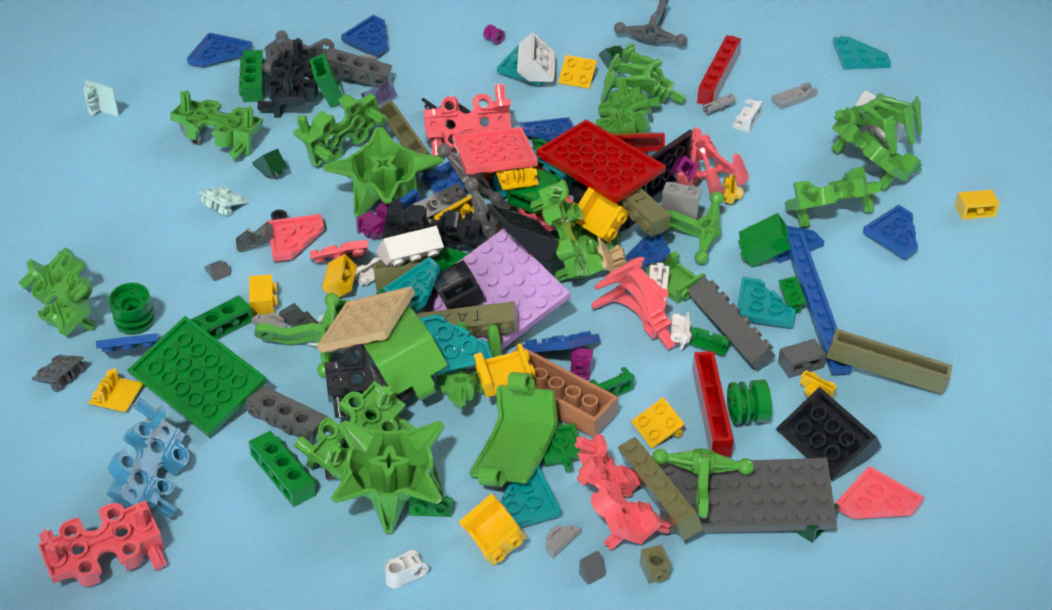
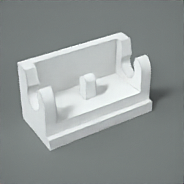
M746 100L745 103L751 104L752 108L744 106L741 113L735 117L736 121L733 122L732 128L750 133L761 115L762 101Z

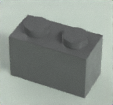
M815 339L780 348L778 364L788 378L802 375L806 370L812 372L824 368L826 353Z

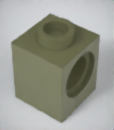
M662 544L641 549L640 566L648 583L662 582L670 579L671 563Z

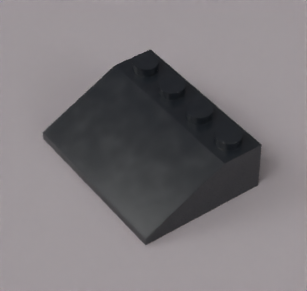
M691 129L650 156L666 165L665 172L641 187L650 197L653 198L663 191L666 182L677 181L669 172L677 159L683 156L690 159L693 133Z
M487 203L486 207L537 261L543 262V260L550 262L558 240L538 220Z
M820 387L776 428V431L806 458H827L830 480L832 482L866 462L882 447L877 436Z

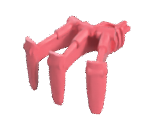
M693 128L690 158L699 167L689 181L683 172H679L677 174L678 184L696 186L698 180L705 178L710 195L715 191H719L724 195L718 173L725 172L735 175V181L738 186L748 182L749 173L739 154L733 155V164H731L717 152L709 135H702L700 128ZM709 157H711L714 163L717 164L713 168L709 165ZM700 160H704L707 170L699 171Z
M643 257L631 259L604 277L605 279L595 285L594 289L598 290L613 283L620 284L615 289L595 300L591 304L592 309L607 305L613 301L624 304L637 313L642 321L643 328L652 340L659 337L667 350H672L677 346V343L671 339V334L668 331L672 323L664 313L666 306L664 298L668 297V290L662 289L654 279H651L640 268L642 261L645 260ZM627 290L630 291L633 296L627 294Z

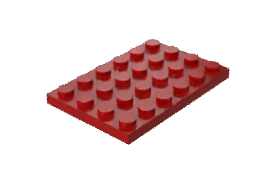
M587 119L536 149L538 157L595 190V192L615 204L665 172L666 165Z

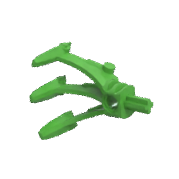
M634 43L628 44L623 49L621 58L619 57L620 54L614 56L604 80L605 86L601 94V103L606 100L612 88H617L615 80L617 79L615 72H617V74L625 73L631 75L630 77H625L628 87H641L642 91L654 98L659 97L663 103L668 97L681 105L683 104L686 96L672 89L675 82L666 79L663 75V71L660 68L662 65L660 59L654 60L635 53Z
M878 93L876 98L868 103L850 108L858 116L857 127L872 124L884 131L891 155L897 153L896 121L905 125L908 141L911 146L915 144V126L918 136L922 135L921 102L918 96H915L912 103Z
M458 322V326L468 331L465 322ZM490 324L488 328V345L493 357L501 356L502 351L498 328L496 325ZM465 369L455 375L447 373L436 376L440 383L438 387L440 394H447L449 400L454 401V406H458V409L466 406V401H471L475 393L484 394L477 370L471 374H467Z

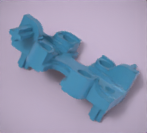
M139 398L133 407L145 415L147 419L138 421L123 437V440L135 449L136 458L134 459L125 452V449L115 453L108 466L109 473L114 477V480L106 495L114 500L111 503H118L123 508L146 501L149 509L155 508L166 517L171 518L176 511V507L164 499L173 492L176 485L166 479L158 478L157 469L164 468L169 473L176 475L186 466L189 460V452L181 444L185 434L180 431L181 429L175 428L163 419L170 408L163 403L156 409L142 398ZM157 446L159 453L154 452L151 447L155 448ZM134 475L140 476L143 483L138 484L134 479Z

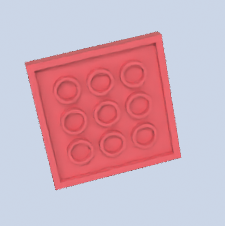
M522 127L452 135L454 146L466 174L476 175L481 172L493 173L499 170L511 171L516 168L537 166V158Z

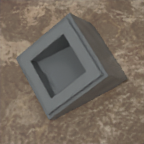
M222 260L204 267L214 281L231 275L227 262Z
M599 551L580 560L579 575L588 585L606 575Z

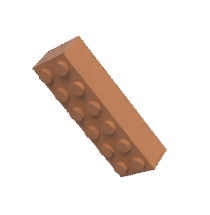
M517 347L511 353L518 350ZM527 349L530 358L528 363L533 365L535 370V377H532L535 380V388L553 390L555 392L558 419L567 424L574 423L576 429L594 438L617 415L619 397Z

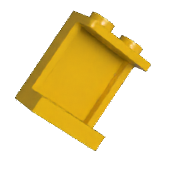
M589 187L578 204L584 219L576 223L606 242L611 243L617 236V231L621 225L627 220L629 211Z
M521 343L517 344L518 350L516 352L485 360L482 353L474 354L475 367L486 398L496 395L498 385L508 386V376L511 372L530 373L532 377H535L534 367L528 363L530 361L527 349L523 350Z
M492 493L459 521L462 528L470 534L484 553L485 559L492 565L501 562L509 552L520 546L523 540L527 538V535L502 502Z

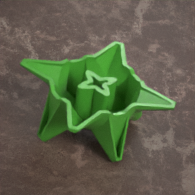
M376 127L368 144L363 145L360 150L351 154L348 158L323 165V171L346 176L351 179L354 190V215L359 217L365 214L379 199L387 204L391 203L392 199L402 198L412 189L417 190V174L443 163V157L415 153L413 150L403 147L400 143L394 142L383 127Z
M346 420L338 425L350 449L347 452L341 483L331 496L332 501L339 503L361 496L368 498L372 502L384 533H393L408 499L416 497L435 504L442 500L444 489L431 452V448L445 427L440 421L410 431L402 429L398 431H385L383 429L374 431Z

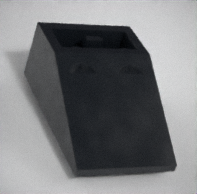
M464 260L439 272L434 286L446 309L477 306L486 301L479 284Z

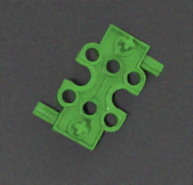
M620 76L615 79L618 91L610 92L609 99L599 104L598 113L601 119H596L595 123L611 134L645 132L650 126L647 113L650 115L652 112L651 108L661 107V99L659 97L648 99L646 94H642L641 87L628 89L625 77Z
M188 90L180 92V104L170 113V121L182 124L185 127V136L187 138L197 140L204 126H214L216 128L212 131V135L215 137V145L219 147H230L233 145L234 147L229 152L232 159L238 158L241 154L249 156L252 153L253 136L263 127V118L253 116L252 107H237L232 112L223 114L219 113V110L222 108V104L219 101L204 100L198 102L191 100Z
M370 93L358 100L349 94L342 96L338 101H340L345 116L339 123L335 122L332 114L328 115L323 111L314 116L312 126L309 125L306 115L297 116L299 128L294 130L293 133L306 146L308 158L312 165L317 167L324 161L331 163L340 159L344 154L342 143L347 137L352 140L354 145H359L367 139L373 126L376 124H386L387 117L379 112L376 96Z
M846 107L845 110L835 111V118L838 120L832 129L840 136L831 149L839 154L847 142H851L861 149L867 158L887 171L878 182L883 190L888 188L895 177L906 182L913 171L922 170L921 160L913 154L906 153L901 156L899 153L891 155V151L882 146L884 143L882 140L867 130L863 133L856 125L858 122L857 114L850 108Z
M864 166L851 169L848 173H844L845 177H842V180L828 182V186L815 187L814 184L808 181L793 183L796 198L788 199L785 202L786 211H797L800 227L810 225L807 208L836 203V200L841 198L861 197L863 211L870 212L874 210L871 194L881 192V185L877 181L867 182Z
M561 180L539 190L541 198L531 202L530 207L534 212L542 210L545 223H548L549 226H554L560 236L555 251L559 259L564 262L565 268L556 271L555 278L559 282L568 278L585 279L604 271L605 269L601 263L603 257L595 254L592 239L577 241L572 233L571 227L575 226L576 222L583 220L584 216L577 203H568L566 201L569 195L566 181Z
M66 247L59 251L58 255L48 265L44 266L30 259L26 263L29 272L18 283L25 290L33 284V297L46 305L41 311H37L39 318L56 326L58 332L65 336L77 325L87 330H93L96 321L87 317L91 313L87 299L91 296L93 286L89 278L80 276L83 269L86 268L85 261L75 256L73 251ZM57 297V300L50 304V302H52V300Z
M374 381L363 394L350 392L339 403V410L350 416L349 422L374 431L380 429H388L389 431H398L400 429L410 431L416 429L401 417L406 404L393 395V387L391 385L388 387L384 385L382 387ZM349 404H355L357 407H352ZM373 412L376 415V419H367L365 413ZM327 416L318 427L316 434L318 444L316 446L302 436L297 439L293 446L308 456L306 466L310 469H313L318 463L330 472L333 477L341 481L347 452L350 448L344 449L341 447L339 442L345 440L338 426L339 424ZM323 432H329L332 436H327Z

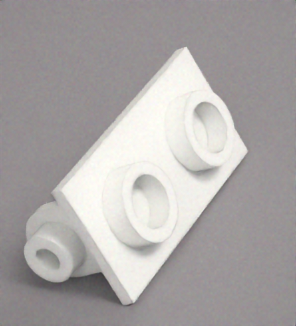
M379 256L375 257L368 265L358 267L354 281L358 279V283L361 286H366L375 281L372 264L383 262Z
M664 263L650 265L649 277L654 279L662 289H667L669 266H664Z
M689 312L685 316L678 313L671 316V339L674 342L680 343L681 350L685 343H689L692 335L690 332L691 321H689Z

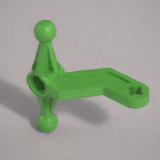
M715 191L710 195L712 204L706 215L699 220L674 210H666L671 215L670 227L699 238L700 251L696 252L694 259L700 265L708 262L709 255L707 251L713 240L718 238L722 232L719 226V205L724 201V196L719 191Z
M329 293L325 296L324 301L327 309L320 324L309 323L291 328H283L261 323L255 326L254 335L263 340L289 346L314 340L319 343L337 317L335 307L339 305L340 298L335 293ZM334 351L320 353L322 363L318 365L317 373L322 378H326L324 363L331 361Z
M704 448L668 454L664 449H657L652 454L653 459L658 465L670 462L698 474L696 512L699 518H707L709 504L708 475L731 470H738L741 474L749 475L754 469L753 461L748 458L735 461Z

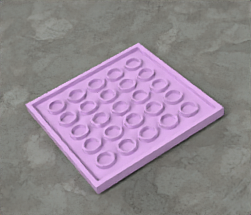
M505 228L460 260L465 261L486 301L477 306L514 301L519 312L518 332L499 334L501 350L571 298L570 292ZM435 286L425 305L428 312L447 310ZM479 336L476 338L479 340L481 338L487 342L488 336Z

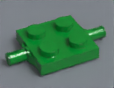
M574 423L557 424L555 433L543 457L545 466L563 463L565 472L569 473V471L572 472L574 470L571 461L579 460L578 453L581 451V449L575 447L576 438L579 434Z

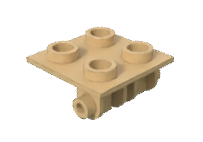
M598 237L599 246L597 248L600 255L603 256L601 263L605 271L612 272L627 263L624 249L620 245H616L614 249L610 250Z

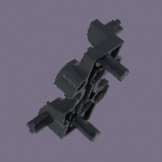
M300 38L292 40L293 50L285 49L283 58L272 62V78L267 79L268 97L272 101L257 102L258 110L274 111V118L281 117L282 104L305 105V102L315 101L319 95L318 85L309 61L316 57V50H303V42Z
M396 199V201L392 200L391 207L388 206L382 241L385 238L437 226L443 246L456 250L459 247H478L481 221L472 220L473 211L466 212L465 218H462L459 212L447 210V212H443L441 219L432 220L426 216L427 208H424V206L410 205L407 209H402L403 202H400L399 199Z
M362 345L348 348L343 360L324 363L329 403L333 402L335 419L347 417V414L339 410V403L348 393L359 392L363 394L374 381L382 387L384 385L388 387L377 366L367 362L365 348H362ZM356 354L360 357V360L352 362L349 360V357ZM359 374L362 376L363 381L360 384H354L351 381V377ZM412 386L404 390L406 393L404 397H397L403 403H407L410 394L415 393Z

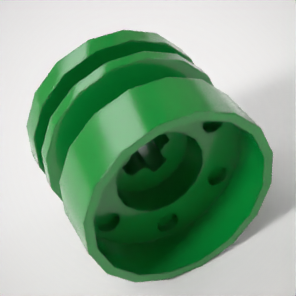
M133 282L119 285L110 293L108 300L115 327L120 332L131 335L139 334L148 330L153 325L155 320L149 290L144 285Z
M765 379L751 380L748 388L744 381L738 384L736 382L728 384L727 408L733 425H740L741 422L748 424L750 417L754 423L770 421L772 416V399L769 385Z

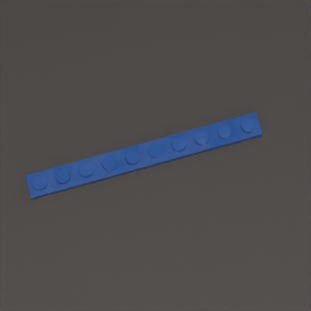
M788 231L791 249L788 252L805 296L819 341L827 357L829 344L837 325L803 231ZM826 358L831 375L851 374V365Z

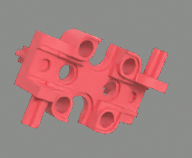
M504 84L494 85L496 98L494 102H492L491 97L487 94H476V97L472 98L473 110L468 114H464L459 110L456 96L444 98L440 108L423 110L426 144L431 143L432 155L439 156L437 148L442 142L448 144L451 147V151H456L454 144L448 141L450 137H453L452 135L511 128V100L506 99ZM484 101L487 103L488 106L482 108L480 107L479 102ZM451 104L454 109L447 110L445 105ZM487 118L489 125L482 126L480 119ZM447 121H453L455 128L448 129L446 127Z
M598 433L592 440L578 436L575 447L581 449L578 456L582 467L578 471L579 476L577 480L584 486L589 483L599 489L597 493L594 492L591 495L590 501L594 510L605 518L611 531V535L604 541V544L610 550H613L623 539L642 544L655 531L668 534L671 523L660 519L659 515L653 512L649 502L647 504L641 501L636 503L627 502L623 497L630 498L633 495L632 492L641 483L633 470L624 465L617 467L613 458L606 454L607 442L604 436Z
M146 501L126 509L118 503H111L101 507L98 511L102 525L95 531L85 530L80 519L73 518L62 523L59 528V536L54 537L52 530L47 531V529L39 534L41 543L38 544L53 584L67 578H76L79 584L87 587L100 583L99 575L102 572L98 559L106 552L115 553L120 564L125 565L127 571L139 566L142 563L143 555L149 557L154 570L159 569L160 571L167 565L161 552L165 550L161 534ZM118 530H128V533L123 537L115 535ZM82 546L85 548L81 554L75 555L72 553L76 547Z

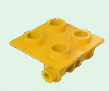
M565 55L558 84L590 89L593 74H596L597 60Z
M532 167L516 168L511 171H496L503 190L539 185L536 178L537 170Z
M115 368L107 370L105 378H102L98 384V388L93 392V396L88 404L127 412L143 385L137 381L119 378L118 371Z
M664 397L631 420L651 449L671 435L677 438L683 435L682 427L685 425Z

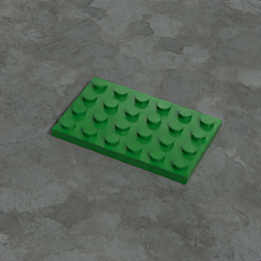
M184 316L127 369L132 377L209 438L246 403L248 397L257 392L268 381L266 376L187 316Z

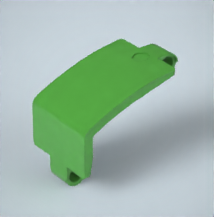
M409 305L405 308L404 313L400 316L387 339L371 341L363 345L387 385L393 387L394 396L411 386L420 401L436 392L433 386L435 383L430 375L446 367L447 363L431 334Z
M511 372L508 376V386L498 385L496 388L498 419L488 441L469 472L471 477H478L480 485L502 487L507 481L527 483L548 449L558 423L555 392L553 390L535 388V380L532 379L530 373Z

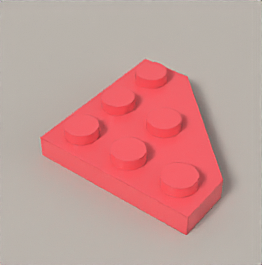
M321 214L267 221L273 262L293 259L324 231Z
M368 240L346 242L340 245V248H337V245L324 247V249H321V252L312 250L310 251V259L315 260V263L326 262V259L333 258L335 260L344 254L352 256V259L363 258V255L368 250Z
M869 466L835 504L840 506L839 511L852 519L911 516L923 504L925 497Z

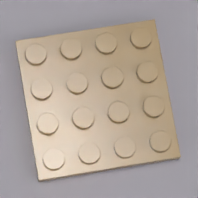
M412 286L347 301L318 343L317 348L319 352H333L344 347L350 348L358 344L365 345L371 341L387 339L415 294Z

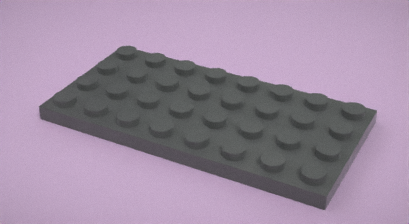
M827 458L751 460L754 463V469L749 475L741 474L738 470L708 475L707 518H699L703 530L698 533L806 530L807 525L820 526L818 530L837 529ZM672 463L659 465L696 511L698 474ZM660 510V519L669 522ZM671 524L668 534H679Z

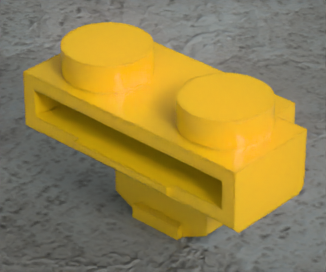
M733 174L725 177L722 184L724 187V202L733 204L735 198L740 200L744 194L742 187L736 186L737 182Z
M807 370L801 375L800 384L804 386V393L807 397L819 387L832 398L835 397L837 386L833 382L825 381L816 373Z

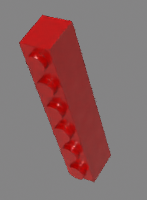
M732 35L725 36L698 87V104H708L718 97L740 55L742 38Z
M664 132L613 133L614 136L642 152L659 151L665 147Z
M714 351L694 352L692 372L708 449L722 456L731 457L734 439Z

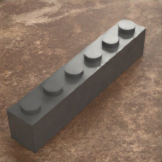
M704 276L687 292L751 365L759 371L775 357V354L771 351L774 347L767 339L763 341L760 338L762 334L756 327L751 328L749 326L751 322L745 315L741 317L738 314L741 312L734 303L731 305L728 303L730 299L723 291L721 293L717 291L719 286L713 280L709 282Z

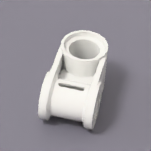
M409 550L405 554L386 562L385 583L390 588H400L409 582L424 577L429 570V566L421 561L416 550Z

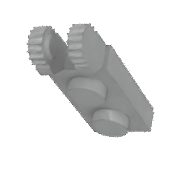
M806 82L800 87L772 95L771 101L780 109H784L815 97L818 90L816 88L811 89L812 85Z

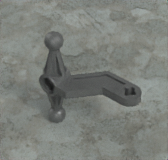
M659 0L657 10L651 15L649 24L626 26L623 22H617L614 25V31L617 34L626 32L649 45L675 42L678 46H684L687 43V37L684 34L675 36L660 28L669 0Z
M283 30L278 31L275 35L276 40L264 48L267 62L263 64L262 69L266 74H272V62L276 59H282L285 49L293 50V41L288 39L287 33ZM325 38L310 46L303 44V50H316V56L323 53L326 55L328 50L326 48L323 49V45L334 48V43L330 39Z
M445 143L438 146L437 152L439 156L448 158L458 177L464 183L468 178H475L479 182L477 190L489 196L491 204L497 205L503 202V195L492 190L482 172L476 175L466 174L459 156L451 152V147Z
M468 178L464 185L466 190L471 192L474 209L472 220L481 221L480 231L488 240L497 233L496 225L498 218L486 207L487 204L477 190L479 187L477 179ZM507 201L495 205L507 210L511 208Z

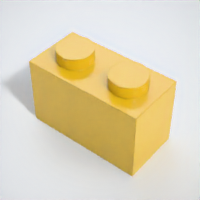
M993 190L958 192L955 208L962 220L996 217L1000 203Z
M346 254L329 262L322 285L326 294L335 293L339 297L349 293L352 290L357 265Z
M272 274L249 276V303L252 307L253 316L274 313V306H278L277 294L274 295V293H277V283L273 282Z

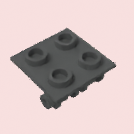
M57 355L51 359V363L40 368L31 379L51 382L52 390L60 391L67 383H70L71 380L84 371L85 365L81 361L84 357Z

